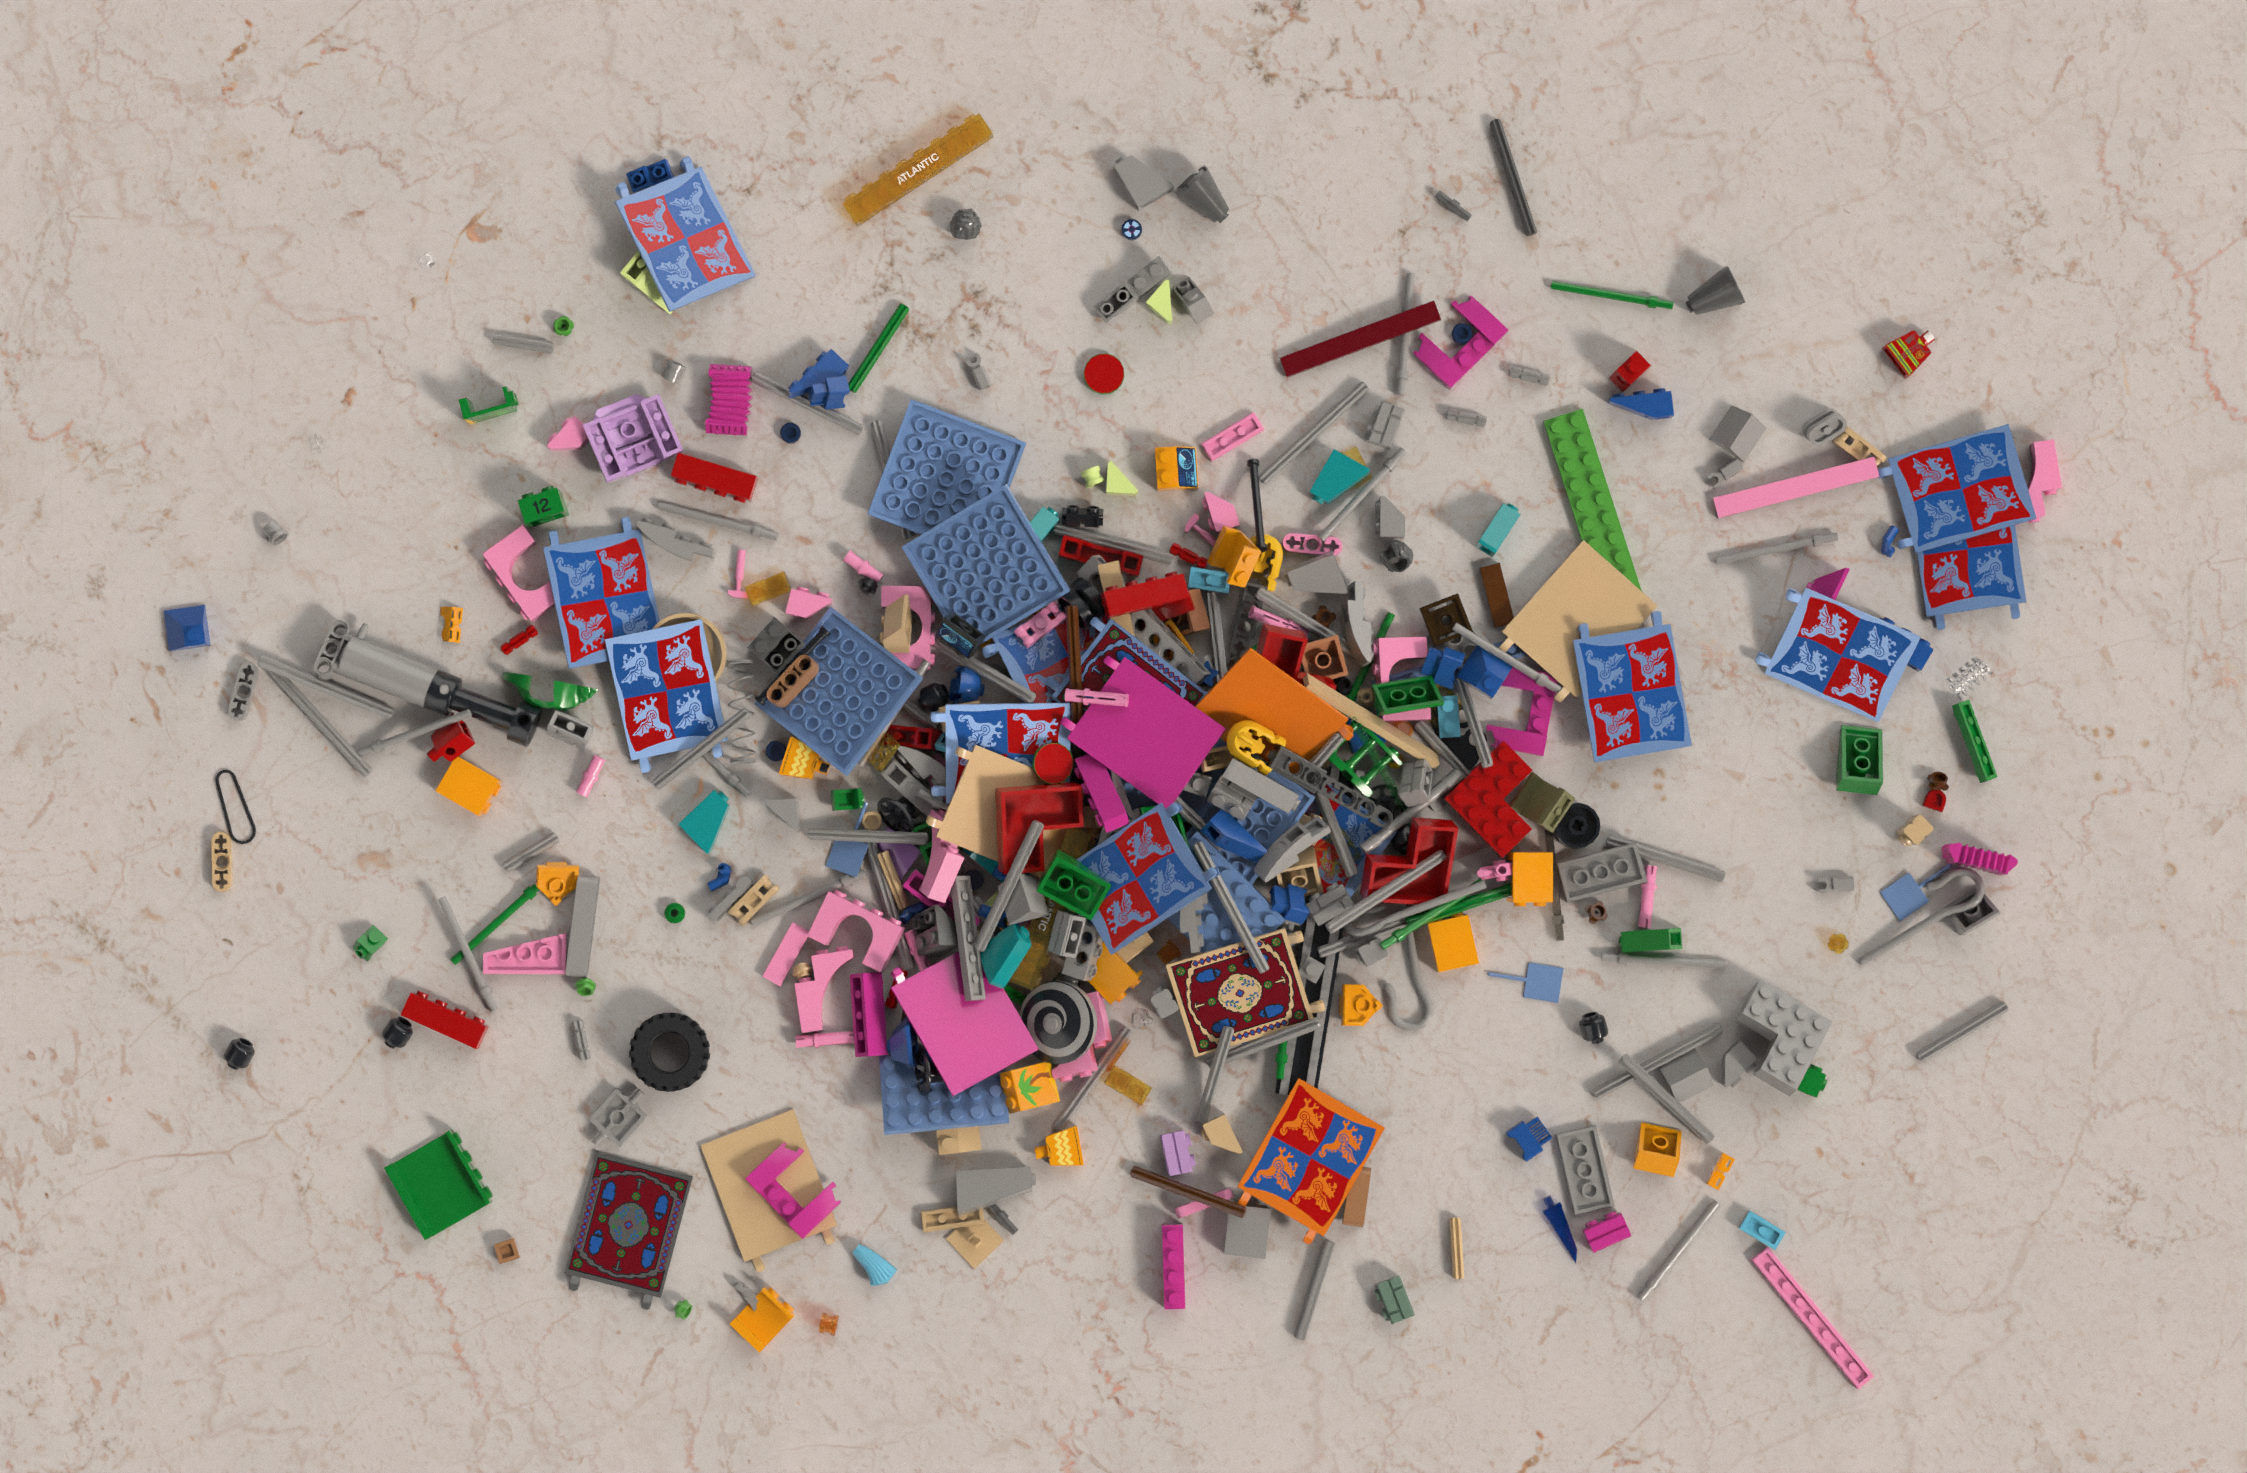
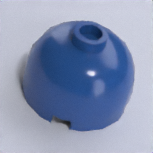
M957 666L954 670L957 673L956 678H952L950 683L949 700L954 701L951 704L978 701L979 696H983L985 685L981 684V677L968 667Z

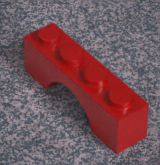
M1063 536L1059 558L1085 564L1092 556L1100 555L1107 563L1119 561L1122 574L1139 578L1144 559L1143 555L1110 549L1081 539Z

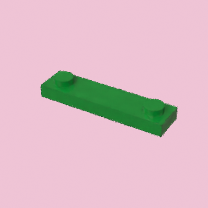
M1970 700L1952 705L1954 716L1958 721L1975 768V774L1980 783L1998 777Z

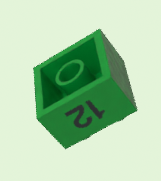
M553 486L541 489V493L535 495L533 492L521 496L522 499L517 500L524 522L528 527L533 528L569 516L563 494L558 488H553Z

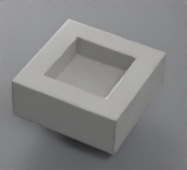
M1307 956L1299 970V974L1316 984L1326 965Z

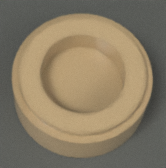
M868 811L863 815L861 823L864 829L877 831L882 825V818L879 813Z

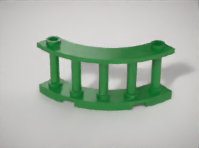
M1351 723L1349 726L1355 729L1356 727L1361 726V724H1356L1355 727H1353V723ZM1365 726L1363 728L1360 727L1370 737V740H1367V742H1372L1367 746L1377 744L1386 753L1381 758L1385 766L1391 760L1399 766L1402 764L1397 758L1400 754L1392 746L1388 748L1370 729ZM1344 739V741L1338 746V748L1346 741V739ZM1362 746L1349 760L1344 762L1336 755L1338 752L1336 749L1327 760L1334 764L1360 793L1369 798L1374 793L1368 787L1370 785L1369 782L1380 772L1378 769L1384 767V765L1376 768L1379 764L1374 765L1364 777L1361 776L1359 778L1353 770L1355 769L1354 766L1369 750L1365 749L1367 746Z

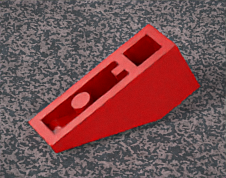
M890 725L878 744L938 751L935 749V743L943 731L931 728Z

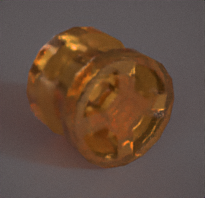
M822 1313L819 1333L828 1332L830 1335L835 1336L839 1316H828L827 1313Z

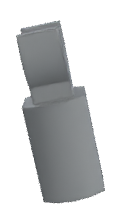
M975 353L977 358L975 363H971L968 357L965 358V362L968 367L973 369L971 371L979 391L992 386V383L984 366H980V355Z
M1734 458L1719 468L1718 473L1713 472L1709 474L1707 480L1715 477L1717 484L1713 486V489L1718 488L1722 484V480L1727 481L1742 471L1743 466L1737 458Z
M1853 876L1833 877L1831 880L1824 877L1817 879V882L1822 881L1826 885L1824 889L1818 890L1819 893H1826L1829 889H1832L1833 892L1854 890Z

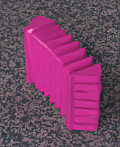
M710 364L708 375L713 379L710 382L712 386L710 389L713 393L710 395L714 399L710 401L713 404L709 407L712 411L708 412V415L711 417L705 420L706 433L747 436L748 426L745 423L749 422V419L746 416L752 414L748 409L752 407L749 401L753 399L749 395L752 392V389L749 388L752 383L748 381L751 379V366Z
M1961 843L1945 844L1941 848L1942 857L1946 859L1947 864L1953 865L1958 863L1959 866H1969L1970 869L1976 868L1977 870L1988 871L1999 876L2008 875V872L2018 864V860L2011 854L2005 856L2004 853L1998 855L1997 851L1991 852L1990 849L1984 851L1983 848L1969 847L1968 844L1962 846Z

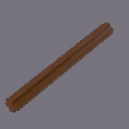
M1076 605L1066 606L1070 689L1082 690L1078 607ZM1071 702L1072 722L1077 725L1084 715L1083 703Z
M1133 1166L1130 1176L1132 1178L1240 1218L1245 1216L1246 1207L1137 1166Z

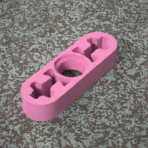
M1289 533L1282 541L1283 548L1290 553L1322 555L1330 552V548H1323L1324 552H1320L1322 543L1317 535ZM1290 537H1293L1295 542H1301L1300 538H1305L1303 542L1304 550H1299L1300 545H1294L1293 548H1289V544H1286V541H1289ZM1328 537L1324 544L1330 545L1331 541H1334L1335 545L1339 547L1334 551V555L1337 556L1342 550V543L1336 537ZM1310 539L1318 542V548L1314 551L1306 547V542Z
M1231 1187L1213 1193V1195L1226 1200L1234 1198ZM1192 1201L1174 1210L1177 1218H1182L1210 1206Z

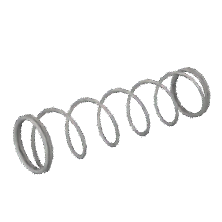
M731 659L726 661L728 669L750 675L733 680L727 684V687L732 690L751 694L729 702L728 706L732 709L740 711L741 709L732 707L730 704L752 697L754 694L749 691L732 688L729 684L750 678L753 674L732 669L728 665L752 664V659ZM737 728L738 730L751 732L752 734L733 739L729 742V745L737 749L751 751L754 753L730 759V763H755V758H745L754 755L756 753L754 750L737 747L731 744L736 740L752 736L755 734V732L743 728Z

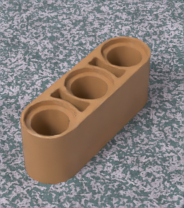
M808 655L799 656L767 690V699L779 708L786 707L816 676L819 671L818 663ZM810 662L809 668L804 670L805 664ZM796 677L795 683L790 685L791 679ZM782 692L781 698L775 700L776 695Z
M1369 1167L1362 1168L1345 1199L1342 1225L1363 1228L1371 1177V1168Z

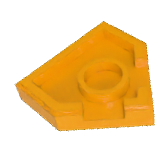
M546 862L545 865H537L535 885L557 906L569 892L576 889L579 866L567 865L566 862Z
M1342 984V995L1339 994L1341 1026H1364L1383 1005L1369 992L1365 985Z

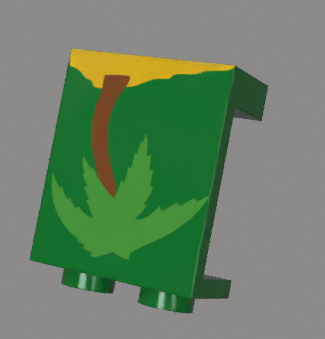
M505 386L502 387L506 399L505 404L477 412L474 411L472 402L467 398L459 399V404L464 420L471 425L516 412V406L519 405L517 395L513 390L511 391Z

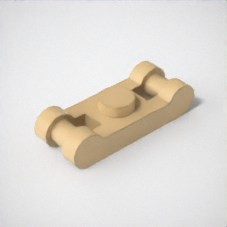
M1848 426L1839 437H1835L1832 441L1835 446L1842 449L1856 461L1866 459L1869 454H1872L1878 467L1880 463H1884L1887 459L1882 452ZM1848 437L1853 440L1850 446L1845 443Z
M766 874L728 911L731 916H735L739 920L738 923L742 927L780 890L777 885H773L769 881L770 878ZM762 886L768 891L765 895L759 891ZM743 905L749 910L746 914L740 910Z

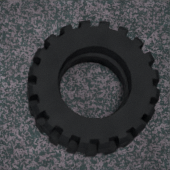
M679 1013L657 1014L645 1020L636 1029L635 1035L630 1041L629 1057H631L632 1062L630 1064L632 1069L635 1070L636 1076L648 1087L667 1092L682 1090L693 1085L702 1077L703 1072L706 1071L707 1063L710 1059V1044L706 1038L705 1031L699 1026L700 1024L690 1017ZM667 1032L682 1036L689 1047L687 1062L682 1068L673 1072L659 1069L653 1063L650 1054L654 1040L659 1035Z

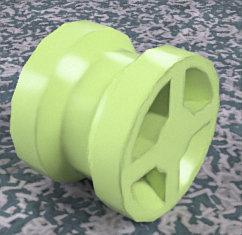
M1099 466L1089 468L1080 473L1086 481V489L1105 482L1104 477L1100 475L1101 469Z

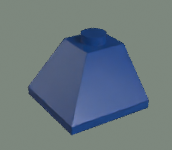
M205 605L164 611L169 651L211 646Z
M1477 645L1456 677L1489 699H1492L1506 679L1512 666Z
M906 1016L894 1029L890 1039L887 1040V1051L891 1052V1059L910 1066L914 1065L919 1047L917 1034Z

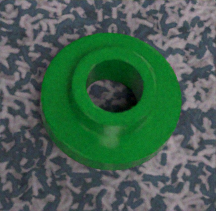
M679 903L669 904L664 912L665 918L670 923L681 922L685 917L684 907ZM673 909L678 910L677 917L671 915Z

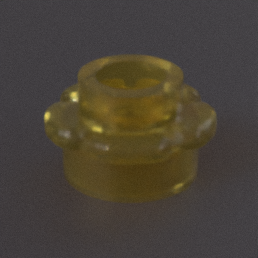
M1833 934L1829 938L1828 947L1831 951L1840 954L1848 948L1849 943L1844 934Z

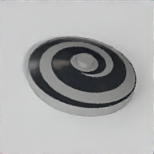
M1066 981L1045 982L1033 988L1022 1002L1019 1016L1039 1049L1032 1053L1035 1057L1050 1064H1065L1079 1059L1089 1050L1096 1036L1097 1016L1090 998L1082 989Z

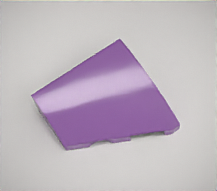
M888 827L885 831H893V830ZM877 843L880 852H889L900 881L921 853L912 844Z

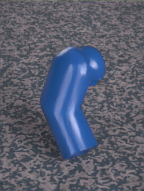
M1893 525L1885 533L1880 550L1887 557H1891L1895 552V548L1890 545L1899 532V529Z
M721 863L718 866L717 878L707 883L711 892L729 883L731 867L726 863Z
M922 902L910 905L898 918L903 924H906L915 914L928 909V907Z

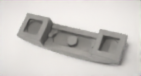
M1111 770L1112 781L1127 814L1133 820H1136L1141 816L1140 807L1132 809L1120 777Z

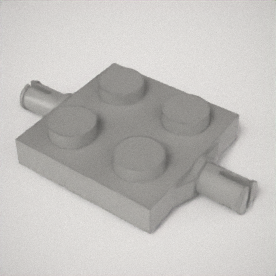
M616 1088L589 1118V1121L600 1132L591 1141L595 1146L599 1147L605 1138L612 1140L619 1147L622 1146L648 1116L637 1104L644 1095V1092H641L638 1088L631 1097H628Z

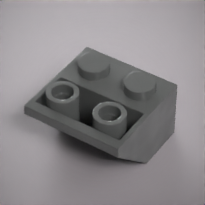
M774 617L747 648L779 675L804 647L805 643Z
M933 905L914 916L913 926L915 928V945L918 956L940 957L958 947L956 924L939 905Z

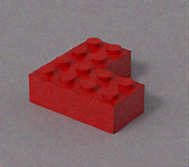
M1263 623L1256 652L1304 686L1303 677L1307 673L1299 672L1308 638L1303 631ZM1308 673L1332 689H1336V684L1332 678Z
M1501 741L1490 752L1493 761L1491 767L1483 768L1480 762L1443 798L1500 858H1503L1532 830L1509 806L1504 798L1533 770L1505 741Z
M1077 782L995 788L998 870L1003 874H1008L1032 821H1039L1044 827L1022 873L1045 871L1043 830L1084 827L1082 785Z
M1412 817L1406 856L1366 854L1360 894L1365 899L1407 870L1416 869L1418 863L1438 850H1443L1446 860L1382 902L1418 905L1447 894L1459 829L1452 820Z

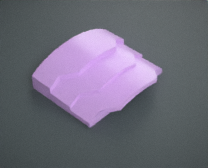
M634 394L621 401L597 409L593 421L582 425L606 483L646 470L677 456V453L683 452V448L659 394L650 398Z

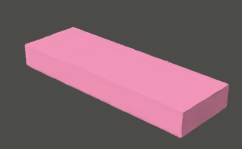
M1253 412L1201 443V446L1212 462L1264 431V428Z
M792 922L762 977L781 987L808 939L809 931Z

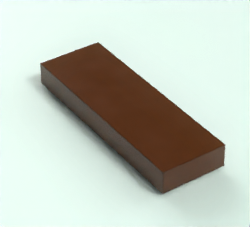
M1497 563L1481 567L1479 569L1494 628L1508 625L1514 619L1501 565Z

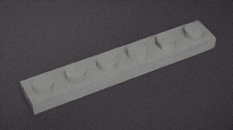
M956 876L951 893L965 1001L985 1000L980 951L974 947L978 935L970 876Z

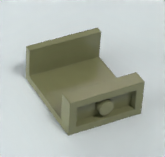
M1531 772L1509 806L1520 815L1553 833L1575 798L1561 787L1557 788L1541 779L1534 772Z

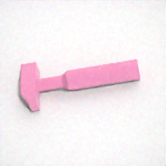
M1195 513L1187 522L1185 532L1188 533L1191 528L1195 529L1204 540L1214 547L1217 539L1208 531L1201 529L1195 524L1200 519Z
M745 550L737 551L735 591L728 590L727 593L733 598L747 599L748 592L741 591Z

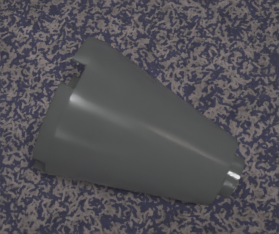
M1203 165L1198 169L1199 172L1197 174L1190 175L1178 186L1174 193L1212 222L1218 220L1221 223L1229 216L1227 213L1229 207L1208 168Z
M1726 266L1687 296L1689 301L1685 302L1690 313L1694 312L1696 315L1741 305L1745 303V300L1730 268Z

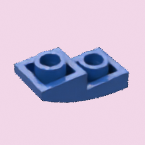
M667 159L626 173L633 193L674 178Z

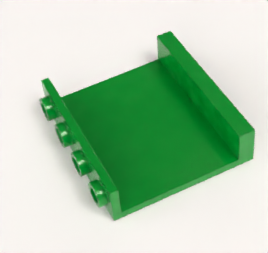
M453 1130L445 1132V1134L395 1163L384 1167L424 1240L433 1237L493 1202L491 1190L488 1186L484 1187L481 1182L483 1177L478 1168H473L471 1164L473 1159L468 1150H463L460 1145L462 1139Z

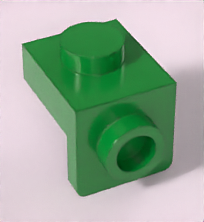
M862 789L831 790L832 811L862 809L864 804Z
M372 925L357 939L353 949L358 957L368 962L373 954L387 942L388 938Z

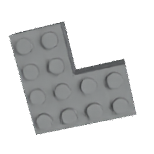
M1761 979L1753 986L1736 1018L1738 1022L1771 1041L1754 1076L1788 1096L1798 1089L1832 1024L1831 1020Z

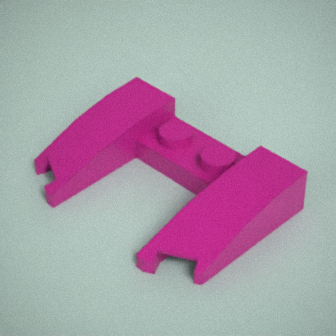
M1469 296L1470 301L1458 304L1457 301L1451 303V306L1478 331L1452 359L1423 333L1418 338L1422 340L1419 352L1414 351L1413 353L1449 390L1509 331L1472 296Z
M1512 667L1501 686L1533 692L1526 731L1487 725V732L1492 731L1495 740L1491 747H1496L1501 741H1505L1515 752L1543 757L1556 693L1545 686H1539L1535 683L1534 679ZM1542 672L1548 676L1549 680L1553 681L1556 684L1558 683L1551 675H1549L1546 672Z
M782 1143L745 1179L785 1219L788 1225L804 1239L841 1203V1200H835L832 1189L836 1188V1184L832 1182L803 1208L776 1178L805 1151L801 1148H798L797 1152L785 1148L787 1143Z

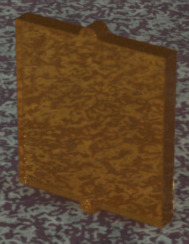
M1127 1039L1105 1071L1110 1072L1131 1041Z

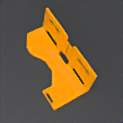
M441 607L440 616H443L445 620V627L441 633L443 641L460 643L461 628L458 625L462 623L463 608Z
M1722 1152L1706 1184L1719 1190L1725 1179L1723 1174L1729 1172L1735 1159ZM1731 1160L1729 1166L1726 1167V1164L1728 1163V1161ZM1720 1178L1721 1181H1720L1719 1185L1716 1186V1183H1717L1718 1179Z

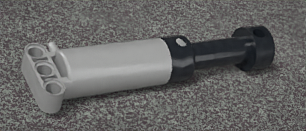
M337 620L331 624L313 666L319 679L329 680L336 673L445 716H448L452 710L462 712L469 709L473 718L508 731L507 740L528 747L532 741L541 718L542 709L521 702L517 708L463 688L462 679L363 641L369 627L368 624H362L356 637L351 636L346 622ZM339 628L346 629L343 635H336L335 631ZM332 646L337 647V651L334 654L327 653L328 648ZM322 665L329 666L328 671L324 673L319 672V668Z

